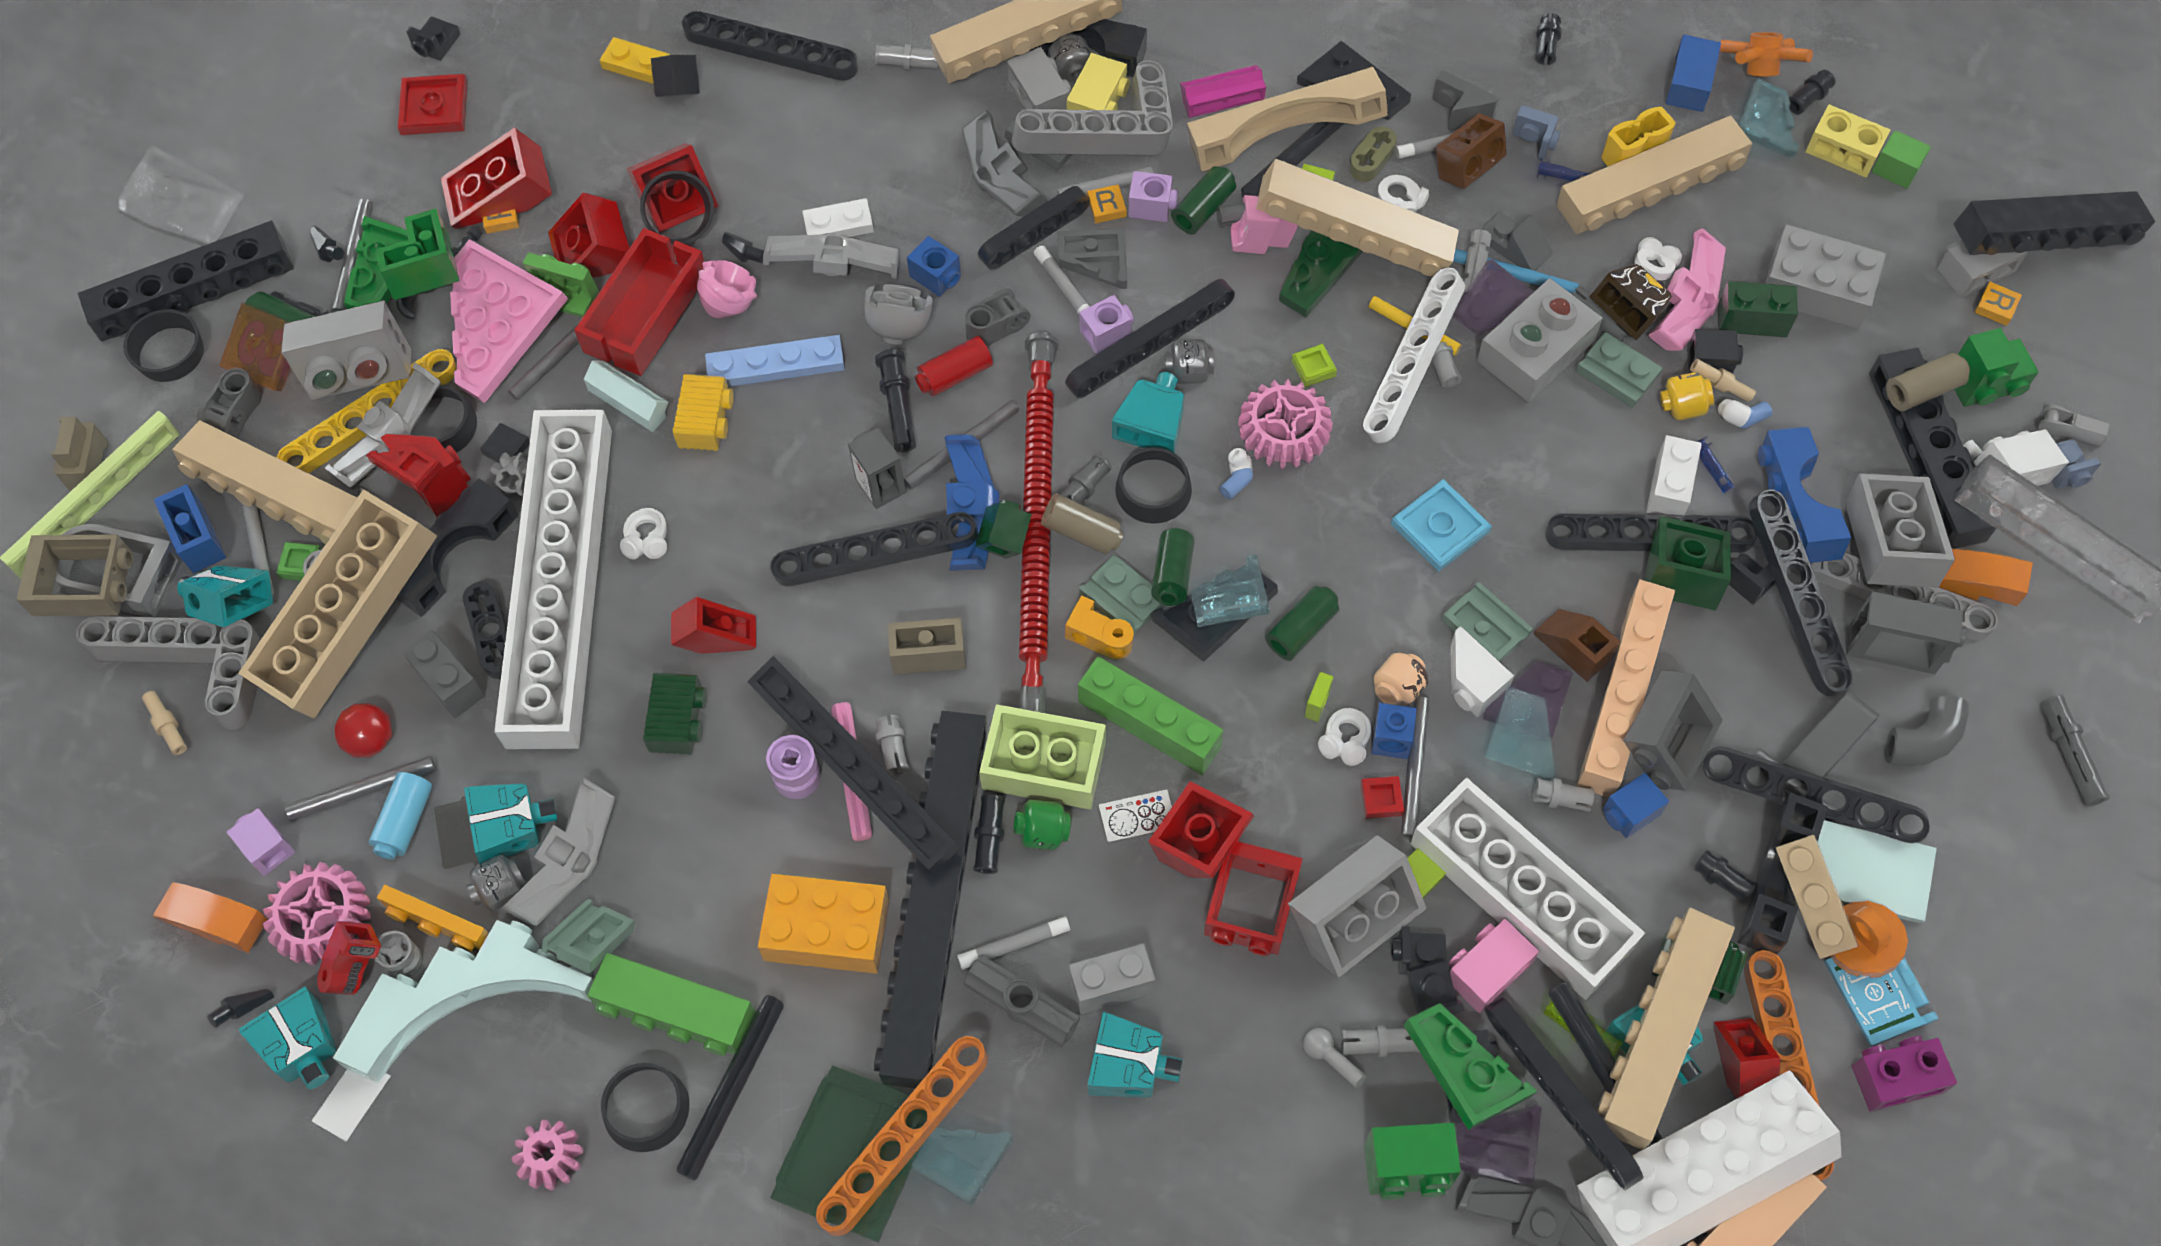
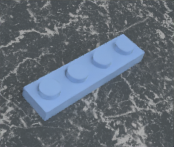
M840 335L705 354L707 375L725 377L728 387L845 370Z

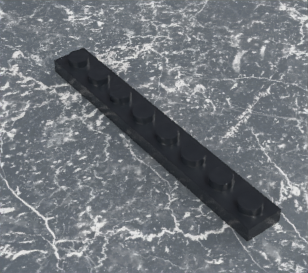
M774 656L747 681L799 736L808 740L814 752L930 872L935 874L961 848Z

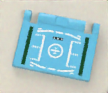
M1905 957L1893 972L1879 978H1870V976L1859 975V977L1854 976L1837 966L1832 958L1824 961L1870 1047L1924 1025L1931 1024L1939 1019L1935 1011L1927 1013L1922 1017L1916 1009L1924 1007L1930 1002Z

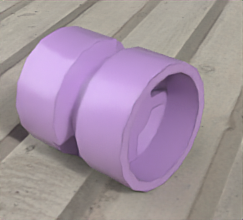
M787 735L780 737L771 744L767 751L766 762L773 783L779 793L790 799H801L815 792L820 784L821 772L814 749L808 740L801 736Z

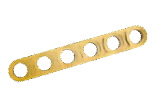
M436 349L414 362L435 376L441 382L440 385H446L455 378L454 371H457V364L452 354L447 350ZM437 362H449L446 370L442 372L432 371L433 366ZM414 363L411 364L410 376L414 372L412 368ZM409 378L378 385L284 446L278 452L277 458L287 463L288 459L292 456L301 455L303 456V461L296 468L308 474L366 437L367 435L359 428H345L347 421L353 417H361L363 420L365 414L382 398L392 400L390 406H388L391 408ZM324 436L333 437V441L329 446L325 448L316 447V443L320 438Z

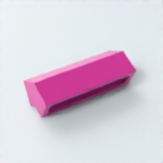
M1257 65L1180 83L1183 104L1189 118L1265 99L1266 93L1262 69Z

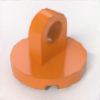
M1870 901L1851 902L1843 906L1859 946L1831 955L1830 957L1834 963L1848 974L1858 977L1862 975L1870 976V978H1879L1893 972L1902 962L1908 944L1906 928L1897 914L1884 905Z

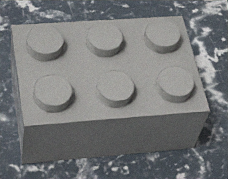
M1786 224L1775 247L1764 284L1797 286L1799 312L1860 329L1872 307L1886 253Z
M1859 473L1845 500V505L1867 584L1938 588L1955 558L1930 478Z
M1378 835L1288 903L1311 956L1338 978L1397 933L1402 926L1407 925L1427 909L1406 855Z

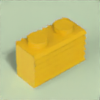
M684 374L673 427L676 444L681 449L686 448L689 450L692 448L694 450L706 449L708 451L719 450L720 439H726L728 420L724 417L726 409H732L733 389L728 388L726 379L723 376Z

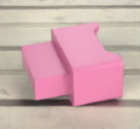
M1244 195L1245 211L1241 220L1233 223L1230 228L1232 251L1265 254L1268 246L1288 248L1298 225L1257 210L1258 196Z

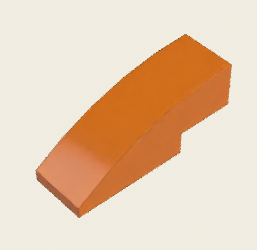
M1952 549L1955 561L1939 585V588L1974 601L1983 596L2018 606L2028 593L2033 562L1987 552Z
M172 882L153 914L155 918L220 945L221 943L245 953H249L264 927L263 923L268 920L255 908L199 888Z

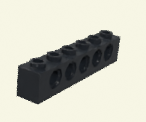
M271 220L78 292L77 294L87 324L99 340L103 342L128 332L137 320L151 312L163 309L184 312L197 305L216 300L221 296L245 289L271 277L279 276L294 269L283 238Z
M1918 347L1879 355L1869 372V376L1913 476L1930 478L1951 549L1987 542L1999 526L1996 510L1990 506L1984 493L1985 489L1982 479L1976 475L1973 469L1970 453L1966 447H1963L1957 433L1956 422L1949 416L1944 405L1943 394L1906 411L1896 409L1887 395L1886 384L1889 379L1928 363V361L1923 359Z

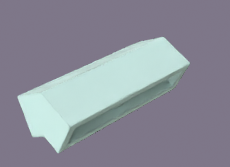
M592 360L584 377L588 391L651 432H654L666 419L665 410L669 402L607 362Z

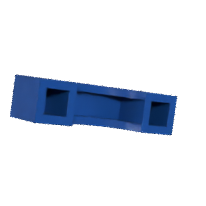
M1800 427L1767 431L1763 445L1758 448L1759 464L1762 467L1765 466L1769 490L1778 491L1787 501L1809 562L1842 560L1851 536L1841 510L1815 501L1807 494L1801 484L1802 480L1811 476L1819 455L1810 428Z

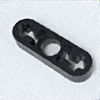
M476 582L468 586L464 591L463 603L480 663L488 676L494 679H501L503 659L501 660L502 665L495 666L492 648L497 647L504 658L507 625L499 598L493 587L486 582ZM484 595L486 597L484 598V603L488 612L482 613L477 604L478 596ZM486 624H498L499 630L494 636L485 638L480 635L481 629Z

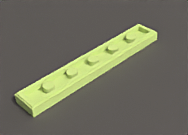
M157 411L12 545L0 559L21 579L31 535H62L71 528L84 525L180 435L170 420L160 411Z

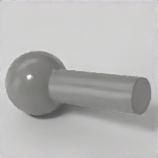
M1314 1028L1308 1031L1303 1040V1047L1308 1056L1317 1060H1326L1355 1088L1360 1087L1365 1082L1366 1075L1334 1047V1038L1329 1031L1323 1028Z

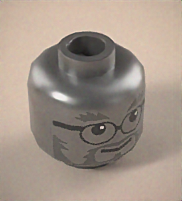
M1070 33L1055 40L1048 51V57L1054 59L1061 79L1071 82L1077 81L1091 54L1086 40L1079 35Z
M1202 339L1175 341L1171 346V353L1164 354L1165 372L1172 373L1178 379L1177 384L1204 383L1208 380L1209 374H1214L1213 347H1207L1206 342Z
M496 855L471 869L470 878L472 883L467 885L466 889L475 906L483 903L488 910L494 912L501 909L527 882L514 858L508 860L503 855Z

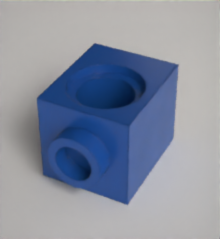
M927 236L907 256L909 277L939 297L948 288H953L961 277L959 256L930 236Z
M1379 703L1374 722L1371 754L1408 759L1413 744L1417 708Z

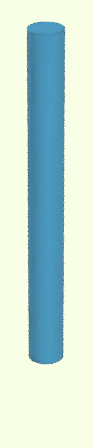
M1455 248L1453 262L1466 265L1468 252ZM1487 257L1485 268L1487 272L1536 286H1541L1551 278L1571 294L1573 292L1576 293V289L1579 286V283Z

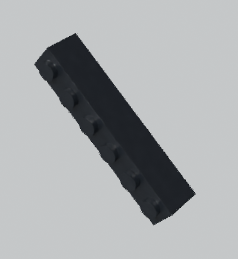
M2137 191L1971 201L1953 225L1970 255H1994L2010 252L2023 253L2025 251L2134 245L2145 237V233L2156 221Z

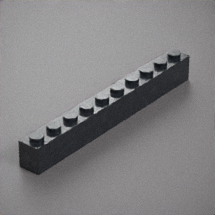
M941 710L939 723H933L931 745H935L934 756L927 757L925 779H929L927 792H921L919 804L961 848L935 874L930 872L917 858L915 862H909L906 884L911 885L909 898H903L900 910V921H905L903 935H896L894 944V958H899L897 971L890 972L887 985V995H892L890 1010H883L881 1019V1033H886L884 1047H877L874 1059V1071L879 1072L883 1085L915 1089L933 1068L980 779L979 772L987 736L985 715Z

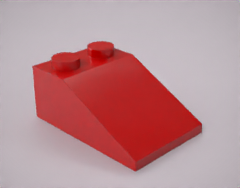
M515 127L441 177L450 225L454 229L482 223L483 217L513 209L516 210V213L528 211L552 195L541 146Z

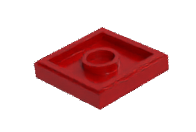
M465 74L401 78L397 126L400 135L464 131L467 97V78Z

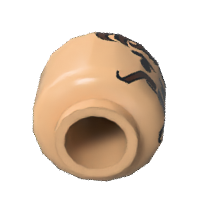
M1393 653L1374 674L1375 693L1378 698L1385 704L1411 705L1428 685V674L1425 670L1424 662L1414 654Z

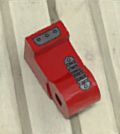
M345 921L336 922L318 971L317 986L321 993L355 995L358 992L364 970L370 958L376 959L382 946L371 924ZM349 933L357 934L358 939H351Z

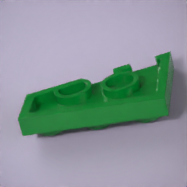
M363 216L361 225L363 228L362 238L357 242L356 252L358 255L356 264L351 269L344 299L347 309L385 301L387 305L392 295L380 273L376 249L409 240L406 229Z
M1440 1003L1407 1019L1403 1024L1468 1130L1533 1097L1538 1092L1527 1081L1522 1083L1507 1069L1509 1065L1499 1056L1495 1058L1477 1042V1036Z

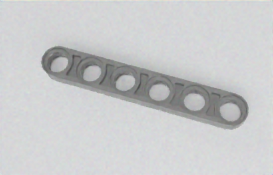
M1848 553L1844 554L1842 560L1810 563L1817 582L1865 600L1868 599L1872 591L1899 597L1898 590L1906 588L1915 594L1916 601L1929 604L1940 601L1946 603L1950 608L1962 610V625L1967 628L1966 638L1978 641L1987 638L1997 625V615L1989 606L1939 587L1881 585L1879 589H1870L1862 580L1865 573L1861 559ZM1831 562L1841 564L1846 570V575L1836 576L1832 574L1828 569V564ZM1788 567L1790 571L1800 575V572L1795 567ZM1969 616H1981L1986 621L1987 628L1977 629L1973 627L1969 621Z

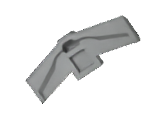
M837 234L768 236L763 253V266H769L770 261L814 260L813 273H823L826 276H847L848 265L852 264L890 273L891 278L897 279L900 250Z
M417 363L413 364L414 372L391 408L379 401L365 414L364 419L357 428L367 436L333 466L328 464L325 467L328 472L348 487L352 488L376 467L366 456L370 451L377 450L378 453L388 451L380 437L385 434H411V430L441 384L435 376Z
M585 777L581 778L565 832L555 825L549 828L531 857L533 861L543 867L501 908L521 921L537 926L583 880L588 879L598 863L597 855L615 796Z

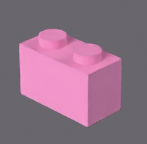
M1506 919L1502 920L1496 927L1492 923L1488 924L1475 938L1478 944L1470 952L1463 948L1448 963L1452 968L1450 975L1454 989L1479 1014L1484 1010L1485 1006L1492 1003L1534 962L1539 953V950Z

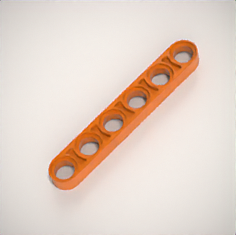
M1767 950L1758 951L1750 957L1744 967V975L1756 1024L1772 1047L1773 1039L1776 1036H1784L1791 1041L1793 1045L1792 1055L1783 1056L1777 1052L1780 1057V1075L1790 1070L1794 1076L1801 1080L1805 1090L1819 1105L1784 964L1777 954ZM1759 960L1768 962L1774 969L1773 978H1760L1755 973L1754 963ZM1774 998L1778 1000L1783 1006V1015L1780 1017L1768 1015L1763 1007L1764 999ZM1834 1162L1823 1167L1821 1174L1815 1175L1821 1182L1832 1174Z
M964 1036L951 1045L823 1198L817 1207L816 1218L818 1224L826 1233L832 1236H842L854 1228L984 1071L988 1063V1055L979 1039L973 1036ZM964 1048H977L979 1050V1058L976 1063L970 1066H963L959 1063L958 1057ZM941 1078H949L954 1084L951 1093L945 1097H937L932 1092L934 1083ZM916 1109L926 1111L927 1121L921 1128L911 1129L907 1127L906 1119L910 1112ZM888 1141H897L901 1146L898 1157L892 1161L882 1160L880 1158L882 1145ZM861 1173H870L874 1177L872 1188L863 1194L855 1192L853 1189L855 1178ZM835 1205L846 1207L847 1216L842 1224L838 1226L827 1224L826 1214L831 1207Z

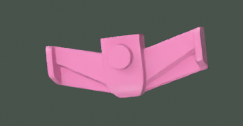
M1703 228L1693 233L1694 246L1690 270H1687L1685 267L1676 270L1667 288L1672 294L1670 302L1674 304L1673 308L1649 334L1653 341L1668 351H1682L1691 340L1694 330L1700 329L1705 321L1713 316L1719 303L1718 296L1726 247Z

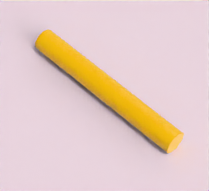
M1377 296L1371 299L1368 308L1408 329L1413 319L1411 315ZM1443 334L1440 342H1446L1447 346H1451L1453 349L1452 355L1456 356L1462 344ZM1424 335L1421 337L1427 340L1429 335Z

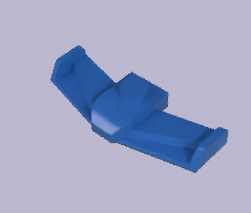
M969 434L947 435L944 437L945 446L958 482L946 483L947 514L964 512L974 518L979 533L986 507L1000 502L999 492L994 488L980 441ZM959 523L956 537L962 538L967 536L971 526L966 523ZM976 541L969 547L954 550L949 571L985 570L989 552L976 548Z

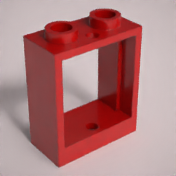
M1237 841L1220 867L1205 922L1204 935L1209 936L1211 941L1219 945L1232 946L1235 943L1246 946L1251 953L1256 955L1270 956V953L1279 955L1290 912L1288 903L1293 900L1303 858ZM1232 868L1287 882L1273 935L1218 921Z

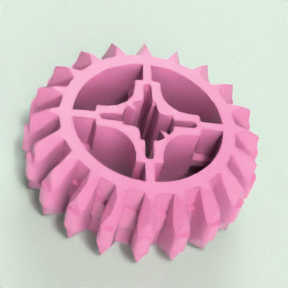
M1274 379L1270 388L1261 384L1258 388V393L1251 392L1248 396V402H1244L1241 406V416H1239L1238 425L1240 426L1239 435L1241 440H1245L1246 450H1254L1256 460L1266 457L1268 467L1274 461H1277L1282 469L1286 466V462H1291L1297 468L1300 465L1301 459L1309 464L1313 460V454L1320 456L1323 452V446L1328 444L1330 439L1329 433L1332 431L1330 407H1325L1326 401L1324 396L1316 397L1315 388L1305 391L1302 381L1297 387L1291 386L1289 379L1285 381L1284 385H1279ZM1275 409L1274 412L1270 414H1265L1266 412ZM1306 429H1311L1305 436L1296 439L1297 435L1305 433Z
M319 862L315 870L310 865L304 864L301 875H298L295 871H289L291 880L286 884L282 881H277V887L280 889V892L278 894H268V900L274 905L263 909L264 915L269 919L263 923L264 929L270 933L268 941L274 947L277 946V951L283 957L290 956L293 962L299 964L305 960L308 965L315 966L319 957L322 960L337 921L360 923L371 919V913L365 909L371 904L370 898L364 894L366 888L361 881H357V877L351 871L347 870L344 872L340 865L334 864L329 868L326 863ZM330 889L342 892L344 906H338L335 902H332V898L329 896ZM291 922H298L302 925V930L305 932L304 939L293 936ZM349 933L350 938L355 939V933Z

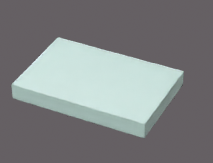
M1824 820L1817 842L1842 904L1847 905L1851 902L1870 901L1884 905L1897 914L1900 919L1920 924L1925 922L1937 848L1918 843H1906L1874 832Z

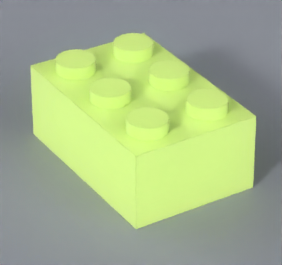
M996 704L979 772L982 789L1043 801H1055L1063 805L1091 810L1106 745V725Z

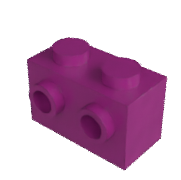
M1914 1036L1899 1042L1900 1047L1886 1050L1885 1045H1878L1861 1052L1863 1057L1851 1067L1869 1112L1944 1094L1958 1084L1939 1038L1924 1041L1922 1036Z

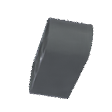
M1849 691L1792 752L1783 765L1825 777L1880 715Z

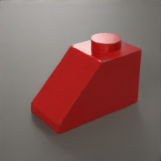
M695 597L671 612V645L700 654L753 650L756 648V615Z
M1753 1018L1714 1022V1033L1725 1081L1736 1099L1780 1076V1057Z

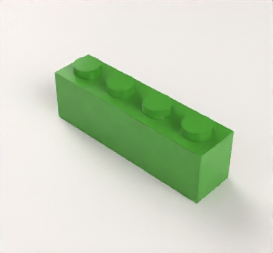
M1099 656L1078 683V702L1202 776L1222 747L1224 732L1222 728Z
M607 952L587 995L595 1005V1011L605 1017L617 1019L618 1015L632 1019V1025L645 1031L652 1032L654 1027L668 1031L667 1036L677 1042L689 1044L691 1039L703 1043V1049L718 1056H725L726 1052L735 1054L756 1013L751 1002Z

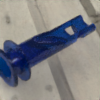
M1542 157L1537 178L1540 174L1545 175L1544 180L1546 176L1575 181L1580 179V175L1587 176L1591 173L1550 163V158L1548 163L1543 162Z
M1703 437L1696 441L1702 443L1699 458L1724 494L1730 489L1735 488V485L1729 479L1726 471L1710 449L1712 442L1707 444L1705 440L1708 437ZM1724 477L1727 483L1722 486L1719 480Z

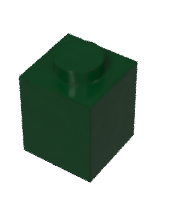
M1001 500L999 503L986 507L975 547L1005 559L1021 554L1032 514L1020 510L1021 506L1007 500Z

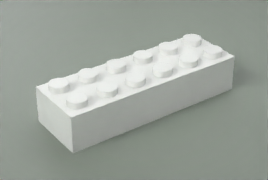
M1468 778L1455 788L1415 829L1410 844L1415 849L1419 848L1445 871L1446 876L1498 923L1506 919L1539 950L1537 957L1585 1000L1636 948L1645 935L1643 930Z
M1789 1070L1634 1154L1633 1158L1639 1165L1644 1178L1631 1188L1623 1190L1607 1170L1577 1185L1582 1208L1607 1246H1680L1841 1158L1840 1131Z

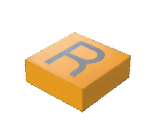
M1119 184L1087 191V196L1090 198L1089 206L1095 224L1127 217V209Z
M513 209L483 217L486 233L519 228L516 210Z
M1989 281L1974 313L2007 326L2012 319L2022 294Z

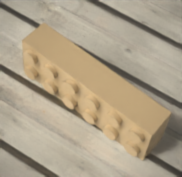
M363 489L238 674L290 708L315 719L437 538V535Z

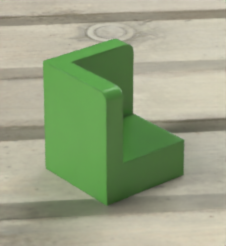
M1894 131L1883 148L1872 172L1908 189L1932 146L1899 131Z

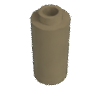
M1956 353L1946 354L1889 379L1886 384L1888 398L1896 409L1906 411L1965 385L1968 381L1970 368L1963 357Z
M1057 493L1048 502L1041 520L1042 526L1103 554H1108L1110 550L1115 551L1119 547L1124 534L1120 530V522Z

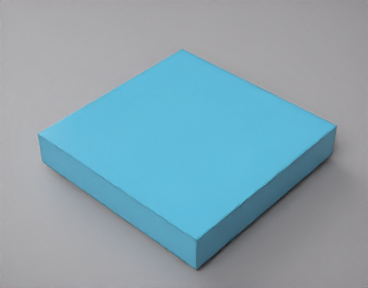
M1444 479L1395 515L1391 520V525L1438 572L1489 534L1492 529V525Z

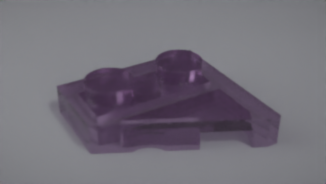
M1491 259L1484 264L1459 301L1452 316L1474 334L1478 335L1501 323L1534 292Z
M1537 661L1486 708L1482 719L1551 742L1573 673Z
M1530 1107L1527 1112L1507 1116L1506 1113L1500 1114L1470 1130L1467 1129L1464 1123L1458 1124L1455 1132L1460 1170L1531 1185L1535 1175L1542 1107Z

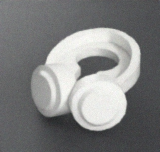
M1391 175L1380 182L1378 197L1381 200L1416 213L1417 210H1420L1425 205L1429 197V190L1424 187L1420 189L1412 179L1406 176ZM1394 184L1404 186L1407 191L1406 196L1411 201H1403L1401 198L1391 196L1388 193V188Z
M1647 237L1638 246L1635 264L1642 266L1656 280H1666L1672 276L1675 268L1680 264L1682 255L1678 248L1668 245L1662 246L1661 242L1656 238ZM1657 259L1662 267L1655 266L1648 262V260Z
M643 508L632 513L624 524V538L620 542L622 553L632 560L637 559L643 554L650 559L662 557L667 550V543L664 540L667 534V525L663 514L652 508ZM643 523L655 524L656 528L649 532V535L642 541L640 533L636 531L637 527Z
M1345 708L1335 712L1327 723L1325 735L1321 736L1318 742L1322 755L1328 759L1340 756L1342 761L1349 766L1358 765L1366 758L1365 747L1369 742L1371 734L1369 719L1363 712L1353 708ZM1343 723H1351L1359 729V734L1351 736L1350 741L1343 743L1339 726Z

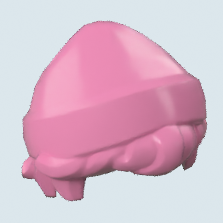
M717 260L702 263L703 270L699 271L697 289L700 301L706 312L717 319L728 318L745 312L751 305L752 300L757 298V294L754 292L756 278L750 276L746 269L733 262Z

